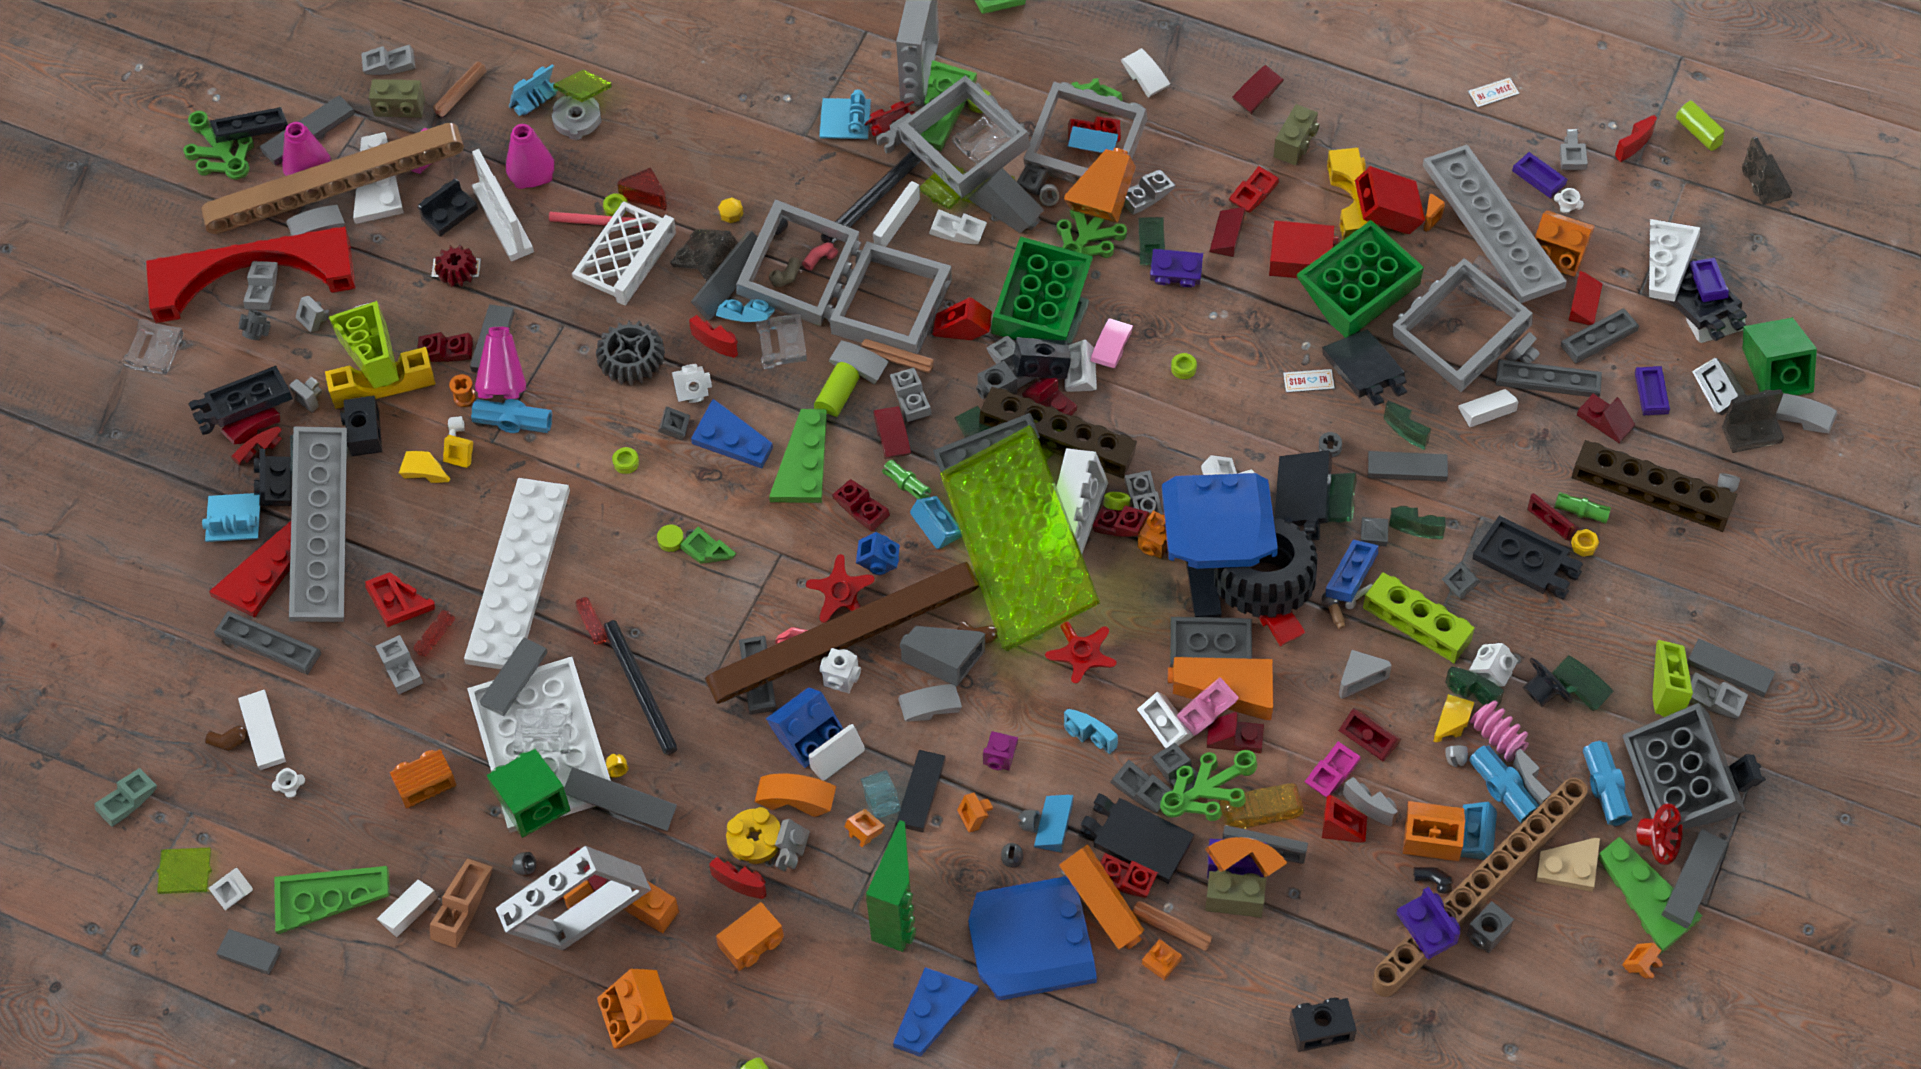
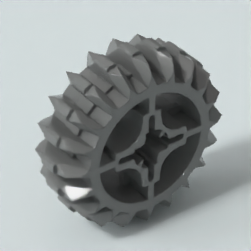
M628 320L627 325L622 326L618 322L617 328L609 326V333H602V340H598L597 363L598 367L602 369V373L605 376H609L612 382L618 379L622 385L625 381H629L632 386L635 380L642 383L644 377L652 378V372L659 373V365H663L664 344L656 329L651 330L649 324L642 327L640 321L632 325V322Z

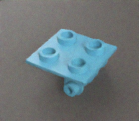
M553 64L547 68L544 66L533 73L534 77L527 81L523 79L513 87L514 90L509 107L511 108L516 105L514 110L519 116L522 114L527 115L539 107L538 101L543 104L559 91L558 86L554 82H549L554 68Z
M855 90L851 94V99L823 98L819 138L868 139L869 125L865 126L864 124L870 119L871 99H865V95L861 90Z
M249 493L208 496L207 519L202 520V527L206 529L205 542L258 539L260 519L259 495Z

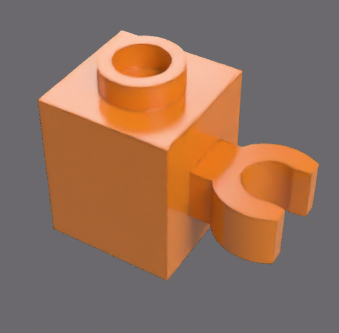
M1152 511L1138 535V548L1143 553L1149 556L1154 555L1160 559L1167 550L1164 515Z

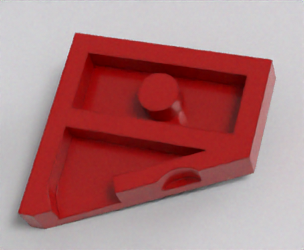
M390 572L365 581V587L387 627L435 610V603L432 599L426 600L418 595L415 588L409 584L402 583L400 578Z

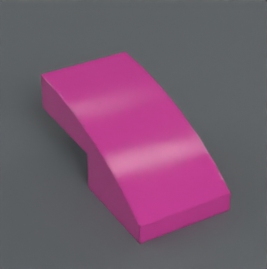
M1338 741L1323 761L1320 760L1304 782L1327 798L1349 776L1360 762L1361 757Z

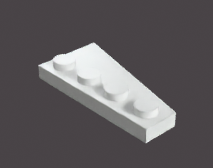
M386 132L361 137L360 151L388 143ZM396 176L356 188L353 216L355 224L404 213Z
M1650 219L1649 297L1675 301L1700 236L1699 227Z

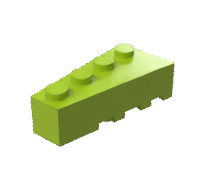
M377 301L329 316L339 342L374 389L399 381L387 324Z

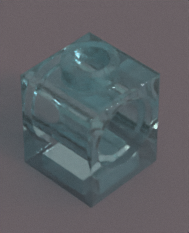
M887 770L860 779L865 800L874 817L878 819L901 811L897 791Z

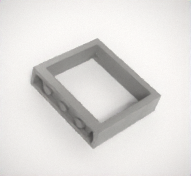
M906 0L896 46L900 101H904L905 104L914 101V104L911 106L924 107L931 62L932 60L935 61L939 44L937 0Z
M966 75L897 126L901 141L961 198L1030 147L1028 137L1030 133L1025 130L1024 124H1018L1007 109L1003 110L992 95L988 96L984 93L980 84L973 83ZM969 99L1011 139L962 175L920 134L965 100Z
M1053 82L1030 140V147L1023 158L1025 166L1027 164L1047 170L1051 177L1074 184L1088 170V168L1037 153L1058 98L1133 119L1132 127L1123 147V150L1128 152L1131 159L1133 158L1147 122L1146 108L1138 103L1129 104L1122 102L1114 96L1105 97L1098 95L1090 89H1077L1066 82L1061 84Z
M775 199L737 281L736 294L750 300L760 299L766 301L769 306L774 307L776 310L821 326L824 318L828 319L829 312L833 308V305H831L833 298H837L840 289H842L843 284L840 282L843 276L847 277L852 267V263H850L852 255L857 256L861 242L858 241L859 231ZM782 218L846 242L817 307L753 282Z
M866 242L863 250H859L857 253L854 269H850L848 272L845 288L840 289L835 309L832 308L829 312L828 322H830L831 334L860 343L865 339H869L919 354L936 313H938L952 282L951 266ZM871 261L934 280L909 336L845 317Z
M1464 258L1455 267L1451 266L1440 281L1436 280L1423 297L1420 296L1415 299L1411 308L1405 314L1401 313L1398 315V320L1393 324V337L1462 392L1532 326L1533 313ZM1466 280L1513 319L1456 371L1409 331L1462 281Z
M584 846L502 903L496 910L506 933L564 950L651 889L641 866ZM589 864L591 869L585 873L583 868ZM594 874L611 880L554 920L537 915ZM562 932H564V934H565V936H566V938L563 939V940H562V937H561V936H562V934H561Z

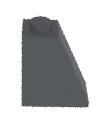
M1003 168L987 179L969 198L973 203L1019 233L1026 228L1032 230L1041 221L1038 216L1044 211Z
M915 626L909 634L903 636L900 642L901 660L952 685L958 686L985 652V633Z

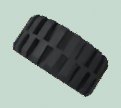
M1279 518L1277 521L1274 520L1278 547L1277 556L1267 555L1259 559V563H1273L1283 567V569L1274 572H1261L1249 567L1214 568V584L1218 594L1222 599H1225L1229 606L1232 608L1237 607V610L1243 614L1248 612L1253 617L1259 618L1260 615H1267L1268 618L1276 617V614H1282L1283 616L1291 613V609L1297 610L1303 606L1304 602H1307L1312 596V591L1315 590L1318 558L1316 546L1304 531L1300 532V528L1293 523L1289 525L1285 520Z

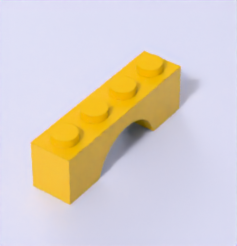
M1358 148L1329 150L1327 169L1331 185L1346 190L1354 199L1350 206L1341 210L1339 226L1342 240L1368 222L1363 220L1355 179L1366 170L1365 159L1360 157Z
M426 347L400 353L398 360L395 362L399 381L393 382L388 386L374 389L362 371L350 365L325 371L329 393L335 409L344 407V400L368 396H375L378 399L435 385V378Z

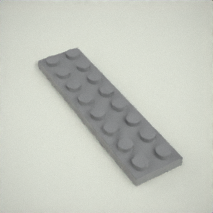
M1468 145L1423 160V167L1520 303L1565 288L1566 280Z
M294 427L289 621L344 622L347 428Z

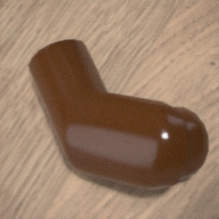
M963 621L957 628V630L985 633V644L993 642L999 634L998 629L993 625L974 628L966 621Z
M243 726L231 728L222 735L209 731L206 735L205 743L229 751L240 745L248 733Z

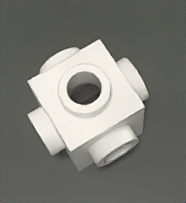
M697 364L683 366L681 371L672 372L678 402L689 400V403H695L704 400V396H709L707 388L712 387L709 372L704 373L702 366L697 367Z
M1503 643L1483 644L1469 670L1484 687L1505 686L1518 660Z
M831 648L828 657L824 656L820 665L824 686L850 693L853 683L858 681L861 667H858L857 656L845 649L837 650Z

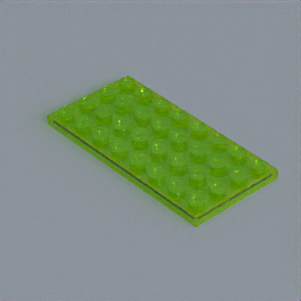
M1031 425L940 473L1001 646L1005 651H1009L1100 604L1039 440Z

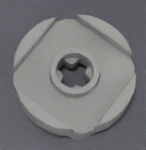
M573 93L561 97L553 106L552 120L554 127L558 132L569 136L572 140L581 139L583 136L593 132L601 124L598 102L587 94L574 96ZM573 113H575V114H580V113H582L581 116H579V117H577V118H573V117H572V114H573Z

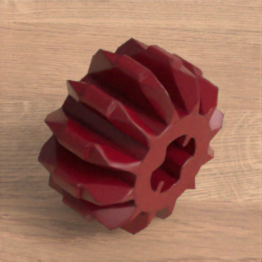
M461 244L456 249L451 245L448 251L441 249V256L435 257L436 265L434 269L436 275H438L443 284L448 282L451 288L456 283L462 287L464 281L471 282L472 276L477 275L476 267L478 263L476 257H474L469 248L464 249Z

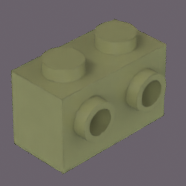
M372 79L369 101L374 117L422 118L425 96L420 80Z
M1295 104L1275 139L1273 157L1296 166L1301 156L1306 154L1312 137L1317 135L1320 124L1317 123L1318 112Z
M1219 870L1216 872L1209 871L1205 911L1262 918L1266 878L1253 873L1237 875L1226 870L1223 872Z

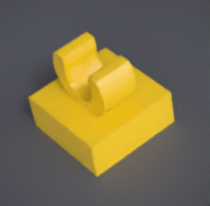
M448 435L444 439L443 462L467 468L471 464L473 441Z

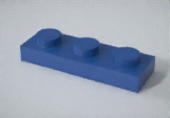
M1353 540L1326 587V597L1352 602L1378 555V545Z

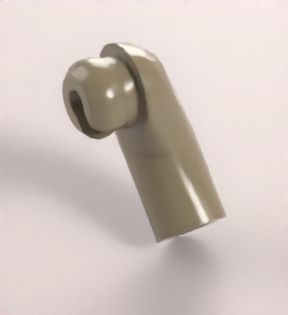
M792 257L785 271L773 270L769 274V280L772 282V285L782 287L794 282L802 263L801 260Z

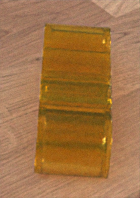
M1293 783L1244 792L1246 802L1241 807H1233L1229 801H1219L1224 824L1240 829L1291 820L1304 813L1298 787Z

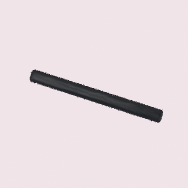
M911 150L835 222L850 228L922 160ZM821 234V240L823 243H834L837 240L833 237Z
M611 620L603 625L604 631L665 755L675 753L677 751V744L617 621Z

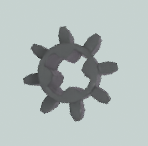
M249 310L248 315L241 314L238 325L239 329L243 330L242 336L259 341L262 335L268 336L271 325L270 321L266 320L267 315L257 310Z

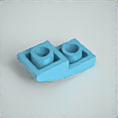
M726 299L718 306L716 316L734 321L756 322L767 320L774 313L775 308L760 299H752L745 306H742L743 304L737 300Z
M1067 709L1064 712V728L1072 737L1076 736L1080 741L1084 742L1091 736L1092 742L1098 748H1104L1109 754L1117 748L1118 735L1108 726L1076 710Z

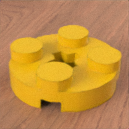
M763 807L748 809L737 814L727 823L726 840L731 854L739 860L749 861L750 864H760L773 858L778 852V847L775 846L781 827L779 821ZM750 832H760L761 834L758 835L759 840L747 839Z

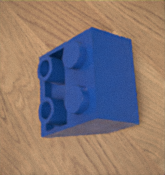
M810 687L766 718L778 740L804 768L810 765V753L844 729L822 692Z

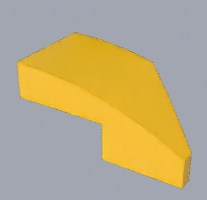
M406 451L399 474L404 479L426 477L430 483L450 481L449 476L430 452Z
M1448 694L1433 742H1441L1442 737L1453 735L1455 738L1461 736L1463 728L1468 725L1475 702Z

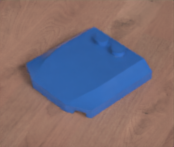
M1257 473L1175 476L1162 484L1169 560L1174 561L1175 557L1187 561L1190 567L1200 569L1250 567L1258 564L1259 559L1267 555L1277 556L1278 547L1268 479Z
M1067 876L976 893L968 919L979 978L984 984L989 986L998 1001L1097 983L1095 962L1080 895Z

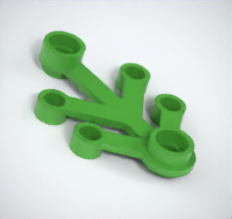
M203 111L191 113L188 117L191 129L196 133H201L212 147L188 144L183 149L186 159L196 160L199 156L223 159L225 163L210 162L207 159L197 161L196 169L202 176H206L211 172L226 173L227 177L234 180L245 177L249 172V164L245 160L246 155L254 147L252 137L238 139L239 147L236 155L233 156L230 152L234 140L216 143L209 127L210 122L207 114Z
M1070 209V216L1075 219L1079 232V237L1074 242L1071 235V222L1067 219H1061L1057 222V233L1062 236L1064 244L1061 248L1089 256L1100 255L1103 258H1109L1114 253V245L1110 241H1103L1100 245L1085 247L1089 241L1111 237L1117 241H1122L1127 237V227L1123 224L1099 229L1105 219L1094 217L1087 225L1084 213L1075 212ZM1062 226L1068 227L1067 229H1061Z
M1249 750L1238 752L1234 757L1235 765L1210 779L1211 771L1218 767V760L1212 752L1203 754L1200 758L1201 766L1194 788L1185 792L1186 786L1193 782L1194 773L1190 766H1181L1176 772L1177 780L1173 791L1167 792L1162 797L1160 807L1163 814L1168 817H1179L1185 812L1205 814V817L1210 821L1218 820L1222 815L1220 805L1213 801L1207 804L1193 802L1199 797L1229 801L1233 807L1243 806L1246 798L1242 789L1234 788L1231 790L1217 787L1240 774L1244 776L1252 775L1258 767L1255 754Z

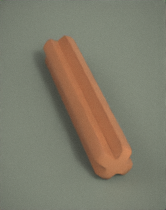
M476 62L433 106L434 112L441 117L445 116L486 73L485 65Z
M865 339L861 344V347L881 356L889 362L915 368V370L930 373L933 369L934 360L869 339Z
M1138 901L1133 908V914L1136 918L1202 950H1207L1212 942L1210 934L1142 901Z

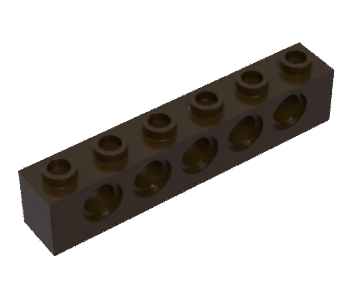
M991 387L980 410V425L992 428L1031 413L1033 420L1038 421L1035 423L1040 438L1028 443L1065 456L1066 448L1096 452L1104 472L1124 479L1135 454L1136 440L1125 434L1109 431L1104 426L1085 422L1080 417L1059 412L1054 407H1046L1035 403L1030 398H1022L1011 394L1006 389ZM1054 429H1060L1062 432H1057ZM1079 438H1084L1087 441H1081Z
M1587 440L1584 441L1571 477L1577 481L1720 532H1724L1738 495L1727 488L1708 484L1699 478L1680 474L1676 470L1660 467L1651 461L1641 460L1629 456L1625 452L1615 451L1604 447L1600 443Z

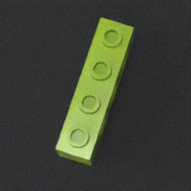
M1383 572L1365 594L1363 604L1365 610L1452 663L1457 661L1472 641L1475 627L1471 626L1466 619L1458 618L1448 612L1443 605L1433 603L1425 598L1421 592L1410 589L1394 576H1389ZM1393 600H1398L1402 603L1397 604L1394 603ZM1415 614H1421L1425 617L1420 618L1417 617ZM1438 628H1445L1448 631L1443 632L1440 631Z

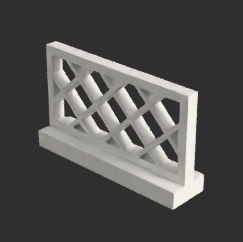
M480 150L472 151L480 181L472 185L473 191L511 261L533 253L534 250L530 240Z
M623 201L573 271V278L615 296L618 303L626 306L676 234L674 218L667 215L661 218ZM627 211L634 214L636 219L622 222L621 217ZM649 222L657 224L653 230L645 232L641 225ZM639 226L641 233L626 235L625 228ZM622 230L623 237L609 240L608 236L611 232ZM643 239L644 244L641 248L631 250L629 242ZM626 243L628 251L617 254L613 253V246ZM609 248L611 255L596 258L595 254L598 250ZM630 257L631 263L629 266L618 268L616 260ZM613 261L615 269L605 272L600 271V264ZM596 266L598 272L590 276L582 273L585 268ZM617 275L618 281L614 287L604 283V278Z

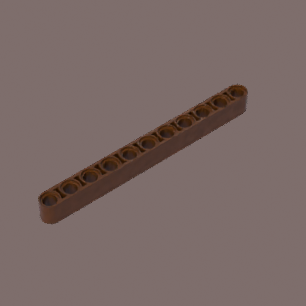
M960 563L723 667L706 676V684L716 704L726 702L821 660L824 656L827 657L831 648L837 650L846 649L970 594L978 589L980 585L969 563Z

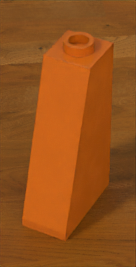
M1174 657L1173 667H1168V684H1173V694L1193 700L1213 682L1221 678L1239 697L1233 705L1227 708L1228 710L1263 720H1272V659Z
M1088 844L1059 864L1118 950L1123 946H1126L1129 950L1142 940L1139 935L1143 933V927Z

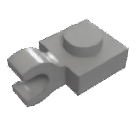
M910 113L892 123L889 131L880 134L876 138L878 146L888 143L884 146L886 154L891 153L895 149V145L898 146L903 143L897 126L912 116Z
M1567 129V136L1564 138L1565 144H1560L1559 148L1561 170H1586V144H1578L1577 129Z
M791 819L782 821L775 846L781 849L775 867L782 871H786L787 866L795 869L798 857L803 856L810 833L809 830Z

